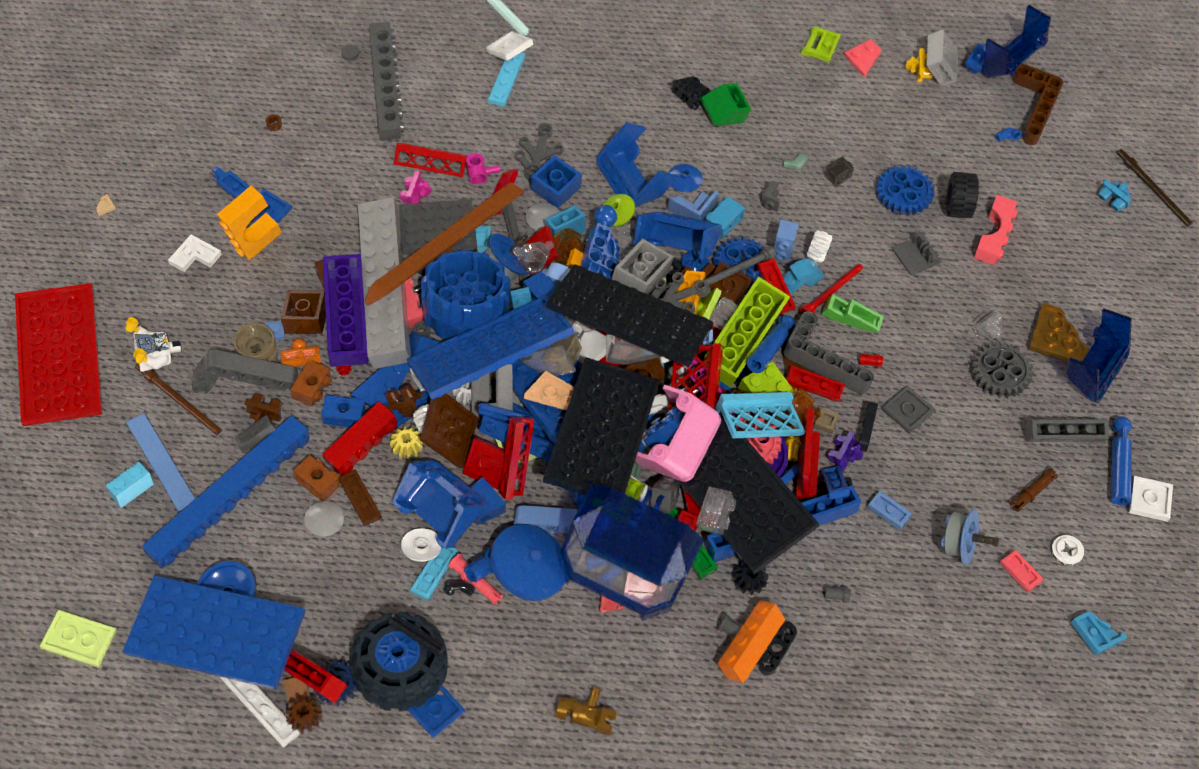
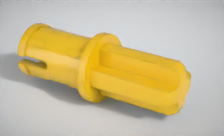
M790 436L786 444L788 448V462L791 463L798 460V450L801 442L800 436Z

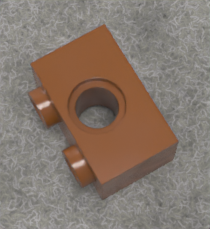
M308 360L290 389L292 399L313 407L315 402L321 400L323 389L328 387L332 381L330 368Z
M310 455L293 470L294 479L321 501H325L340 487L339 476L333 470L329 471L325 468L321 460L318 458L314 459Z

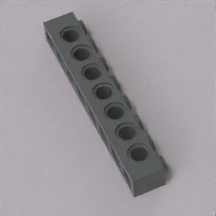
M390 22L369 23L380 140L401 139L404 126L403 122L399 121V119H403L402 108H398V105H401V95H397V92H400L399 81L395 80V78H399L398 68H394V65H397V55H393V52H396V44L392 42V39H395L394 29L390 28Z

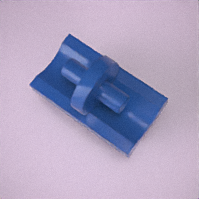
M978 43L965 62L968 71L974 74L981 72L994 49L987 48L985 45Z

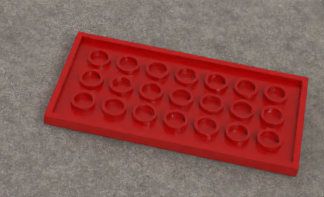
M92 283L15 293L22 426L103 415Z

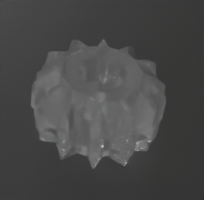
M721 298L709 320L714 322L713 326L723 330L736 311L737 305L730 299Z

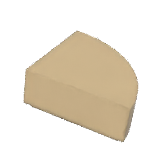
M108 194L101 197L96 207L98 216L116 209Z

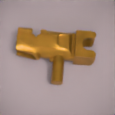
M594 687L589 702L585 704L580 703L577 699L561 697L555 718L565 720L568 715H571L572 723L596 729V732L611 735L613 727L607 724L605 720L614 721L617 712L605 707L602 709L596 707L601 690Z

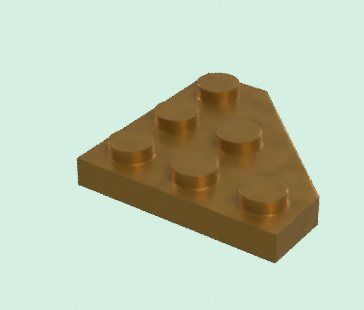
M1043 302L1028 350L1083 367L1089 348L1085 343H1082L1078 337L1079 333L1072 323L1067 321L1062 308Z

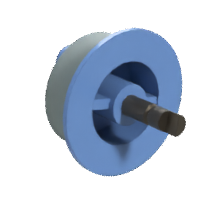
M972 509L968 516L953 512L951 516H947L945 522L947 527L946 535H943L941 546L945 547L946 555L961 556L962 563L968 565L972 560L977 542L995 546L999 545V538L978 534L979 515L976 509Z

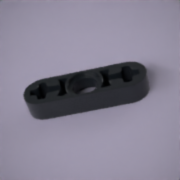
M871 401L867 405L858 443L861 446L860 450L863 452L868 450L878 403Z
M790 622L783 623L764 651L758 663V669L762 674L772 675L778 668L796 637L797 628L794 624ZM790 629L791 632L787 635L785 641L782 640L784 631ZM780 645L783 648V652L779 654L773 652L772 646ZM771 656L774 658L771 667L766 669L764 668V663H767Z

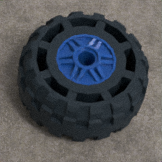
M399 612L398 615L444 644L445 649L441 655L437 656L389 624V620L392 617L390 613L381 615V618L378 620L372 619L365 625V629L356 635L353 647L350 650V670L354 684L365 700L371 704L378 705L380 709L388 711L398 709L400 712L408 711V708L413 706L418 708L426 704L427 699L434 697L439 692V688L447 676L448 656L444 638H442L436 626L428 623L426 618L420 615H409V612Z

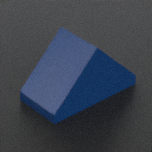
M413 331L410 338L411 357L442 342L436 338Z

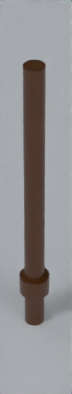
M139 363L135 365V369L144 375V379L149 383H154L214 434L218 435L222 432L221 428L163 382L156 372L152 369L141 372Z

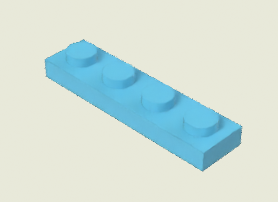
M521 52L508 61L504 60L488 98V103L505 107L526 53Z

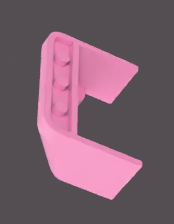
M664 385L663 389L670 400L676 403L677 408L681 412L686 414L669 446L657 444L652 447L648 455L638 452L635 461L640 467L682 482H687L694 477L721 424V417L716 410L691 393Z

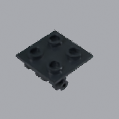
M694 76L671 81L674 84L671 87L672 92L680 100L683 99V102L690 109L697 110L700 106L698 103L701 102V97L711 92L709 88L705 87Z

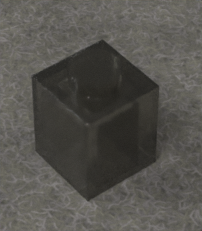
M842 156L826 166L824 177L835 187H838L852 178L854 167Z

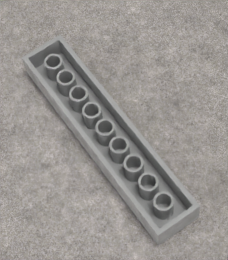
M394 197L358 204L367 353L374 369L408 363L406 359L411 357L405 282L380 300L369 306L366 305V297L373 283L403 262L400 213Z

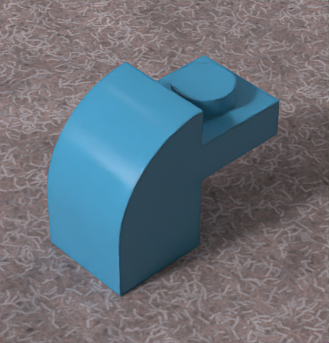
M803 259L790 266L791 270L783 276V279L790 294H793L804 284L810 287L814 286L825 275L817 262L812 259Z
M529 287L510 291L512 310L532 301Z

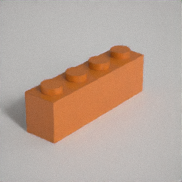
M759 600L717 663L729 680L744 684L784 623L785 618L775 603Z

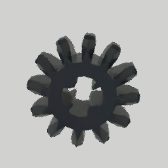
M742 562L740 567L735 569L736 574L733 579L737 582V588L743 587V594L749 590L752 596L754 590L760 593L762 588H766L769 576L765 573V567L756 574H753L746 564Z

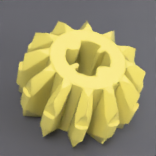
M404 426L402 431L397 428L396 434H392V441L390 442L394 455L399 454L400 459L406 455L408 460L411 454L417 457L418 452H422L423 443L420 441L421 433L415 431L413 426L409 430Z

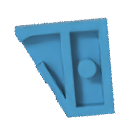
M1089 611L1071 621V624L1095 656L1127 638L1126 634H1118L1110 629V624L1100 620Z

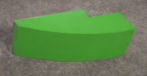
M834 294L826 300L821 315L831 320L877 333L884 316L853 299L847 302Z

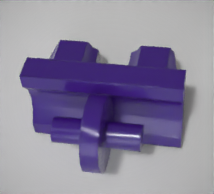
M849 432L847 436L838 435L835 444L837 448H841L840 451L832 449L828 454L829 462L840 466L842 471H845L849 462L853 463L854 460H861L863 457V452L860 450L861 446L855 441V433Z

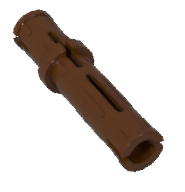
M1049 468L1028 488H1023L1020 495L1010 502L1011 506L1014 505L1012 509L1019 512L1026 504L1033 502L1042 490L1058 478V474H1055L1056 471Z

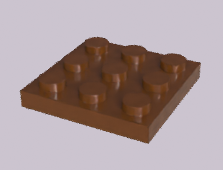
M445 393L442 397L431 399L420 441L453 465L462 469L465 466L472 445L478 417Z

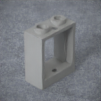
M944 30L929 34L927 67L941 86L957 82L958 50Z
M507 364L496 371V403L489 404V373L476 381H471L472 413H478L480 403L513 411L512 364Z

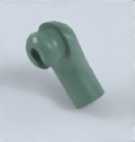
M801 153L794 160L784 159L783 168L801 169L807 163L808 157L806 154Z

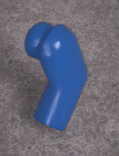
M1006 128L995 134L994 137L998 142L1004 139L1016 141L1022 137V132L1018 129Z

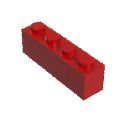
M378 402L322 454L325 462L340 476L345 473L347 474L359 460H363L368 455V452L373 447L378 446L388 433H392L398 424L396 416L382 403Z
M291 650L284 671L336 703L347 684Z

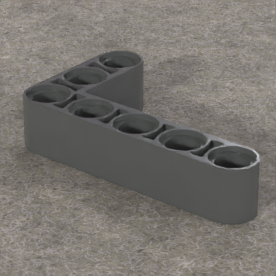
M804 312L784 349L785 357L826 378L844 383L845 387L859 394H865L874 380V374L870 370L808 341L818 322V317L813 312Z
M209 350L193 371L192 390L195 393L200 391L208 393L218 378L222 377L286 391V389H291L297 380L298 370L288 365L220 350Z

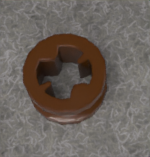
M276 114L269 115L266 118V127L270 131H278L282 127L281 117Z

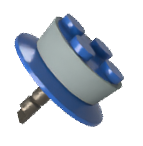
M493 234L489 239L490 247L484 253L489 254L490 258L497 263L500 262L505 267V276H508L510 281H513L518 274H528L531 268L526 263L527 255L522 247L527 243L526 239L529 236L524 234L517 242H514L505 235Z

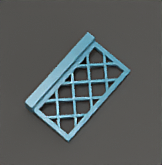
M791 392L721 394L715 407L718 413H722L732 438L803 436L805 433L792 404L794 397ZM770 411L771 413H773V416L771 417L770 415L764 412ZM781 411H789L790 416ZM746 412H753L756 416L753 417ZM729 413H736L738 414V417L735 418ZM777 415L778 417L785 420V423L783 424L782 422L776 420L775 416ZM758 416L767 420L768 423L765 424L757 419ZM740 417H743L744 419L750 421V424L747 425L746 423L739 420ZM789 422L794 425L796 429L788 427L787 423ZM770 423L779 427L780 430H775L769 426ZM735 424L745 431H736ZM755 424L763 430H756L751 426Z

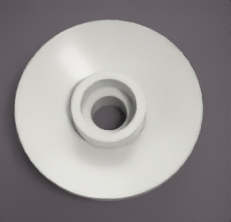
M425 528L414 529L408 532L401 542V549L404 555L411 560L419 562L435 558L442 549L435 539L437 533Z

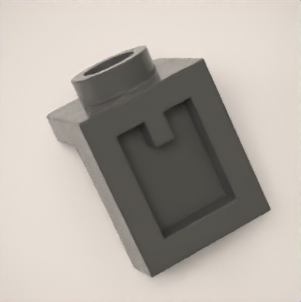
M772 180L763 194L761 205L768 210L777 212L781 200L777 198L779 194L777 190L778 182Z

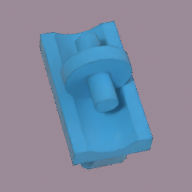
M1106 179L1098 193V197L1104 202L1113 197L1115 200L1111 203V207L1119 212L1124 207L1128 208L1130 206L1131 198L1128 195L1131 192L1127 190L1129 184L1127 182L1120 184L1116 181L1113 185Z

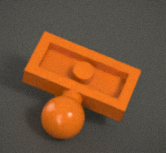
M297 338L292 342V350L280 351L283 365L292 367L305 366L308 360L321 363L319 346L307 347L306 341L302 338Z

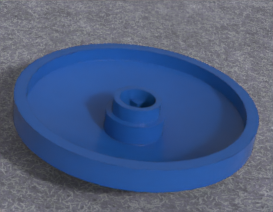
M527 524L513 525L502 531L493 542L490 551L492 570L500 584L513 595L529 601H542L554 596L566 582L568 562L564 550L553 536L541 528Z

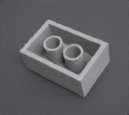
M642 238L615 267L612 280H617L626 286L636 288L638 291L649 295L655 288V281L663 279L669 272L674 256Z

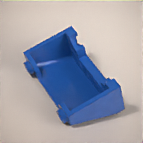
M433 460L410 462L392 500V503L401 513L415 512L439 533H437L435 539L442 548L453 547L486 505V501L446 467Z

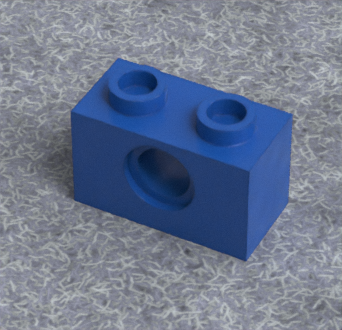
M326 395L321 413L322 423L351 428L365 415V401L358 398L350 399L338 395Z

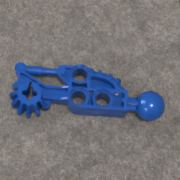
M603 205L597 208L594 213V219L597 224L590 231L581 259V266L612 279L615 267L619 264L620 246L617 245L618 240L612 237V230L608 227L615 224L617 213L612 206Z

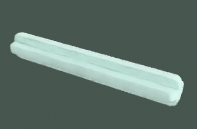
M487 0L520 35L525 36L529 33V28L501 0Z

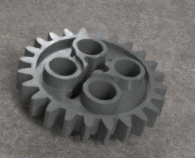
M996 341L994 346L988 343L987 347L982 346L981 350L977 351L972 360L971 368L973 370L971 374L976 375L974 381H980L978 387L985 386L984 392L991 390V395L993 396L996 392L999 398H1001L1002 394H1005L1007 398H1009L1010 394L1016 397L1017 393L1022 394L1032 381L1034 371H1032L1033 365L1029 364L1031 359L1024 358L1026 352L1020 354L1019 347L1013 349V344L1007 347L1006 342H1003L1002 346H1000L998 341Z

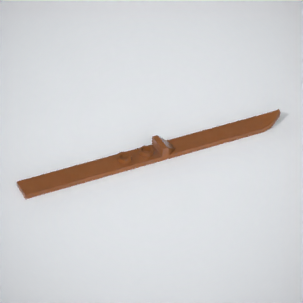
M511 182L374 282L369 288L366 305L369 306L391 293L441 254L451 253L452 246L521 196L524 190Z

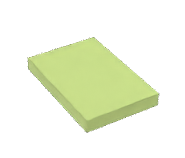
M58 610L40 648L99 667L117 629Z

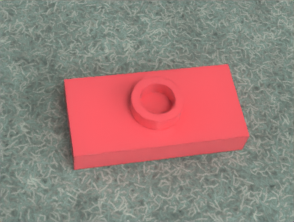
M1016 550L1000 562L1004 569L1027 593L1043 581V578Z

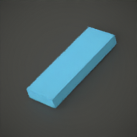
M454 547L442 548L435 558L427 562L411 587L410 592L428 601L449 569V563L459 553V550Z

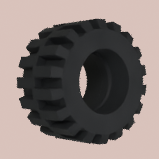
M953 172L950 176L946 194V211L949 217L972 218L974 215L979 193L977 174Z

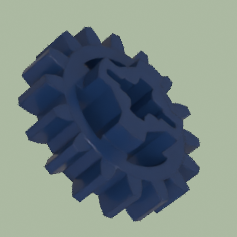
M334 659L333 664L330 665L327 661L326 668H321L347 684L335 704L339 706L340 701L347 704L346 698L350 697L353 699L352 692H358L352 678L350 664L347 665L345 660L338 664L337 660ZM314 690L321 702L326 700L327 705L330 706L332 704V701Z

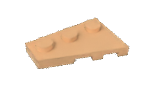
M545 371L525 392L524 399L567 411L575 387Z

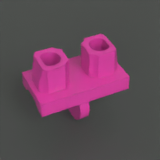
M415 171L413 177H406L405 186L408 191H401L400 193L403 203H420L421 198L430 195L432 189L428 182L421 178L420 171Z

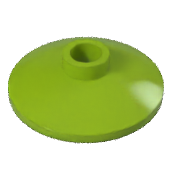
M625 194L614 195L603 204L612 206L617 213V220L611 227H619L628 223L635 213L633 199Z

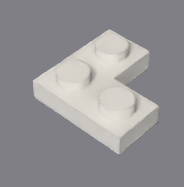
M190 235L168 261L170 265L185 272L195 260L211 268L222 253L221 250Z

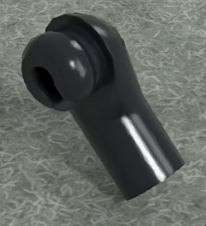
M453 580L445 584L444 593L453 595L455 590H460L471 597L476 588L463 580Z

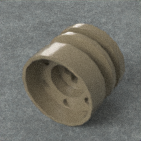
M251 323L241 327L236 332L233 340L236 354L274 363L277 362L278 354L274 334L269 327L264 324Z

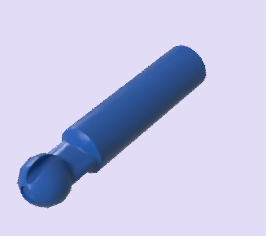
M784 315L779 317L777 325H774L749 357L747 366L752 372H763L786 341L788 332L795 328V320L792 316Z
M1120 416L1115 419L1112 425L1113 430L1117 433V438L1112 441L1111 502L1125 506L1131 503L1132 441L1127 438V434L1132 428V423L1127 417Z

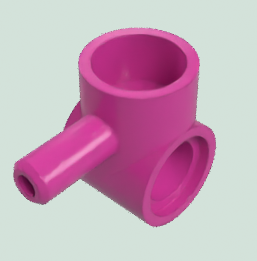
M471 153L466 158L467 173L473 185L485 183L488 179L487 174L500 173L499 165L485 167L484 157L479 153Z

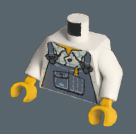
M129 317L126 321V330L128 332L135 331L133 333L135 348L133 356L136 357L135 360L139 363L141 372L150 369L157 370L162 366L169 365L171 363L170 353L181 352L179 341L168 342L166 333L150 332L141 326L137 327L139 324L138 320L134 317Z

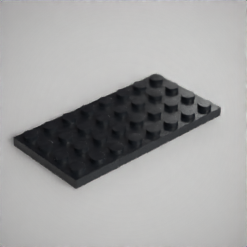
M574 264L546 304L548 309L686 367L691 365L714 324L713 321L708 320L706 317L691 313L689 310L679 308L670 302L662 301L653 295L638 291L636 288L626 286L617 280L609 279L600 273H595Z
M585 357L543 482L621 506L660 380Z
M720 412L721 424L694 477L687 482L677 481L750 571L756 574L817 529L819 523L746 438H732L724 417Z

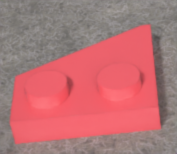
M870 39L846 51L844 56L865 77L881 54V49Z

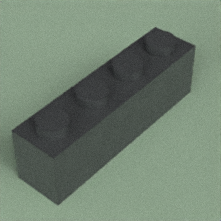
M1108 419L1030 420L1025 423L1026 442H1102L1109 439Z

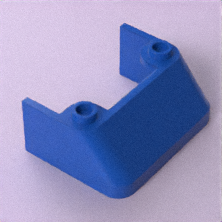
M626 122L599 153L597 165L616 195L625 194L630 196L635 203V207L660 198L679 177L675 174L658 171L647 183L634 163V160L639 155V146L636 140L646 128L645 126Z
M654 211L638 216L633 245H637L643 238L655 246L665 245L693 251L697 258L707 260L714 252L721 234L722 225Z

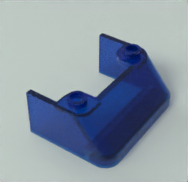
M1028 5L1023 32L1008 45L1003 47L988 38L984 52L982 75L992 78L1012 74L1018 66L1047 44L1051 17Z
M1105 308L1102 310L1101 324L1093 332V346L1083 361L1070 357L1069 369L1067 371L1069 381L1090 401L1096 403L1101 401L1125 364L1131 346L1132 318Z

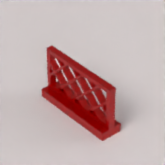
M713 343V346L702 345L695 356V359L700 364L693 370L682 364L678 365L674 361L671 387L677 388L682 384L687 389L686 392L691 393L695 397L697 396L693 391L701 385L705 389V393L698 399L701 401L704 399V403L716 410L715 407L718 402L723 357L721 344ZM702 351H710L709 357L703 362L697 356ZM684 366L689 373L681 379L677 375V371ZM704 367L707 375L700 380L695 373ZM693 376L698 382L689 388L684 382ZM669 398L668 411L671 410V409L676 405V403H673V402L670 400V398Z
M808 409L806 432L800 437L801 445L798 464L800 472L797 478L796 497L801 501L814 499L817 494L820 432H814V409Z

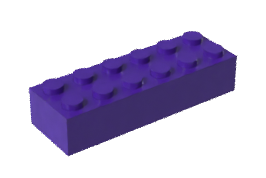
M361 254L324 256L323 270L330 367L369 364Z

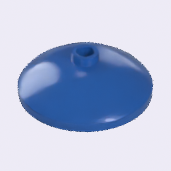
M233 561L221 562L210 567L204 572L197 583L200 586L254 597L256 592V582L251 571L243 564Z

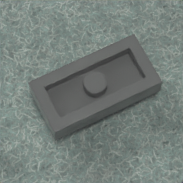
M265 415L236 436L235 440L240 450L244 453L276 429L271 419Z

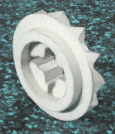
M1059 536L1052 544V555H1055L1057 561L1063 562L1064 565L1072 564L1073 566L1075 563L1080 562L1084 556L1082 543L1073 536ZM1065 547L1073 550L1070 555L1067 552H1062Z

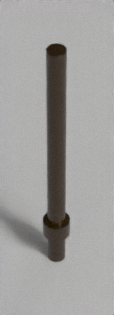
M1123 149L1117 152L1125 161V165L1132 169L1187 227L1193 224L1182 210L1137 165L1138 162L1133 157H1130Z

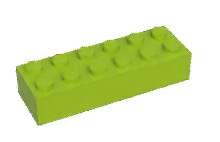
M759 276L714 342L721 344L723 349L720 381L730 388L790 298V296ZM710 351L707 352L702 362L709 357Z

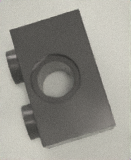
M665 475L658 479L652 487L650 511L670 514L679 498L680 483L676 479Z

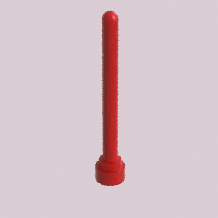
M857 264L812 303H805L799 308L800 315L806 311L815 313L817 307L863 269L862 264Z

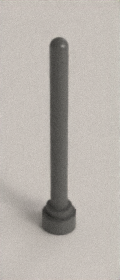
M767 246L761 250L759 255L704 279V281L708 282L709 285L714 284L761 261L765 262L776 258V252L773 247Z

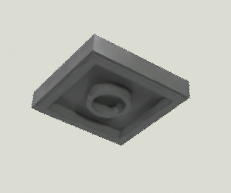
M908 385L881 409L909 434L936 411L935 408Z

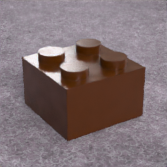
M288 290L281 315L285 334H322L326 320L325 291Z

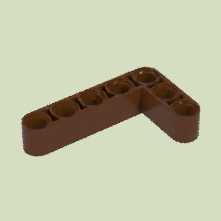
M1019 64L1015 68L1012 81L1016 85L1041 94L1023 136V141L1027 145L1032 146L1036 145L1040 139L1063 86V80L1056 75L1032 66Z

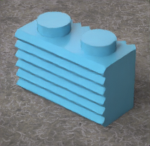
M140 462L133 464V467L127 469L126 472L123 471V474L110 481V484L107 483L106 487L111 498L122 508L154 484L150 473Z

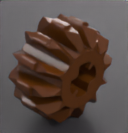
M304 696L302 702L296 697V705L289 703L288 706L291 710L285 711V715L289 717L286 722L288 725L292 724L291 729L293 731L299 728L300 733L303 734L304 729L308 728V731L312 732L311 726L318 727L319 722L317 720L322 719V714L319 713L321 706L316 705L315 699L308 702L307 696ZM303 712H307V714L305 715V717H304V718H301V715H303Z

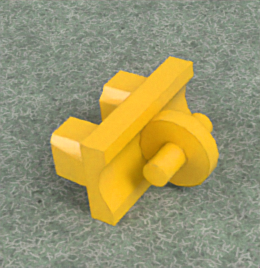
M919 48V56L917 59L911 57L907 60L906 69L911 71V73H915L917 70V82H922L923 78L932 79L933 74L928 67H925L927 65L925 48Z

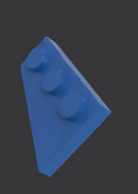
M408 363L380 368L351 393L350 397L364 400L365 405L371 408L378 402L384 406L387 405L388 401L385 394L390 389L396 388L397 391L399 390L410 370V366Z

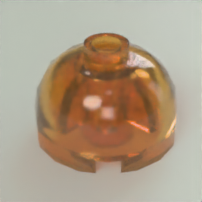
M566 228L553 236V244L558 254V257L554 260L556 263L567 266L570 252L575 248L582 253L584 252L585 243L582 244L580 240L582 237L578 232Z
M794 388L791 391L794 397L792 404L802 426H807L808 409H814V422H816L822 413L819 407L815 408L813 405L814 399L801 388L798 390ZM786 409V411L784 412L786 413V415L790 416L788 409Z

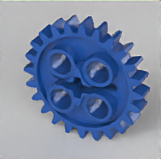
M901 164L899 169L894 165L893 170L888 168L887 172L883 171L876 185V194H879L878 200H882V205H888L887 210L893 208V213L898 210L900 215L906 212L909 216L910 212L916 215L917 211L922 213L924 208L928 209L935 194L933 192L935 187L931 186L933 181L928 180L929 175L923 176L924 171L917 172V167L912 170L910 165L904 168L903 164Z
M737 237V241L730 238L729 243L724 241L723 246H719L713 263L716 268L720 261L733 267L759 255L765 247L760 248L761 242L754 244V239L748 242L747 237L744 238V241H741L740 237ZM759 263L745 269V274L753 279L748 290L758 276L761 278L757 268Z

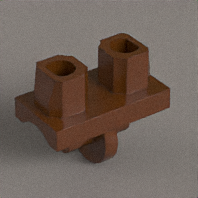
M411 384L400 389L402 396L399 395L396 388L390 389L385 394L388 401L385 407L390 411L398 409V412L402 413L406 418L412 417L414 410L417 409L415 405L416 400L423 397L422 392H415Z
M256 393L251 400L246 399L244 403L247 407L246 413H250L249 418L254 419V423L265 415L271 420L280 421L282 407L280 400L273 398L269 405L263 404L265 401L264 396Z

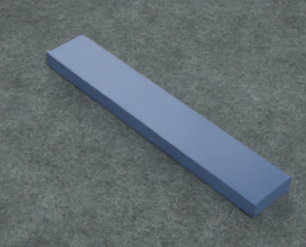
M143 413L127 421V426L177 511L180 513L195 498Z

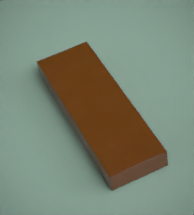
M356 469L340 476L339 483L363 526L365 527L382 519V515Z

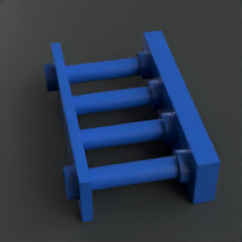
M513 403L514 412L532 416L529 410ZM483 415L479 432L506 443L509 422L506 423V421ZM533 429L529 454L549 462L555 445L545 432ZM523 441L521 442L520 450L524 449L525 444Z

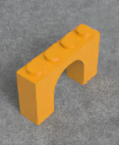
M252 185L217 214L220 219L219 225L225 230L224 233L230 239L229 242L235 248V252L241 258L245 256L248 260L256 256L282 233L278 223L267 213L250 227L246 228L249 222L268 206L264 197Z

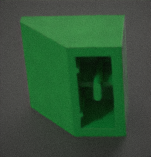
M738 83L722 84L700 99L714 126L743 123L752 110Z

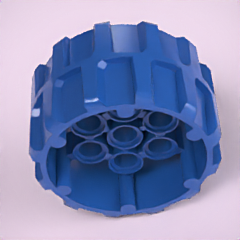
M461 249V251L452 253L446 252L441 254L440 258L436 261L430 262L425 268V276L421 279L423 321L427 327H431L436 332L438 337L451 339L509 312L510 279L508 276H505V267L500 262L497 263L490 258L489 254L472 252L468 249Z

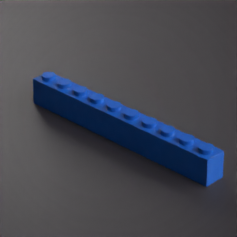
M291 415L142 545L145 555L161 569L171 565L180 552L187 551L196 538L200 539L204 536L206 529L211 525H216L224 513L232 511L241 498H247L256 485L260 486L265 481L267 475L271 472H276L284 460L291 459L299 447H304L310 438L308 429Z

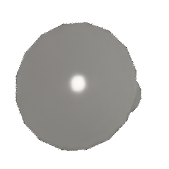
M537 203L527 210L525 216L526 224L533 230L539 231L545 226V219L560 211L552 204Z
M316 502L305 512V527L314 537L331 536L343 527V511L339 505L333 502Z

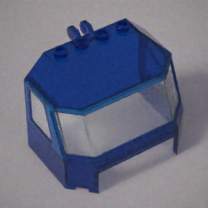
M590 485L572 521L558 557L567 585L569 581H573L644 616L642 621L668 613L694 563L704 539L688 524L658 510L665 496L661 494L658 496L654 508L646 505L653 494L651 489L647 490L643 501L640 502L611 487Z

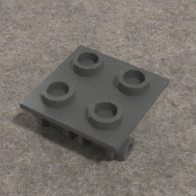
M920 231L914 234V239L892 247L910 275L942 263L938 257L939 255L935 253L930 242L926 240L924 234L920 233Z

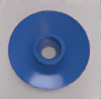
M678 164L668 172L679 177L671 187L680 192L695 191L701 186L703 181L700 170L690 164Z

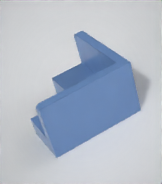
M715 190L711 196L702 192L694 203L680 196L676 198L671 197L669 199L668 211L675 215L704 221L706 215L717 204L719 192Z

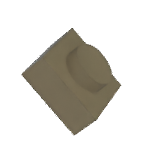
M821 408L814 427L832 434L839 415Z

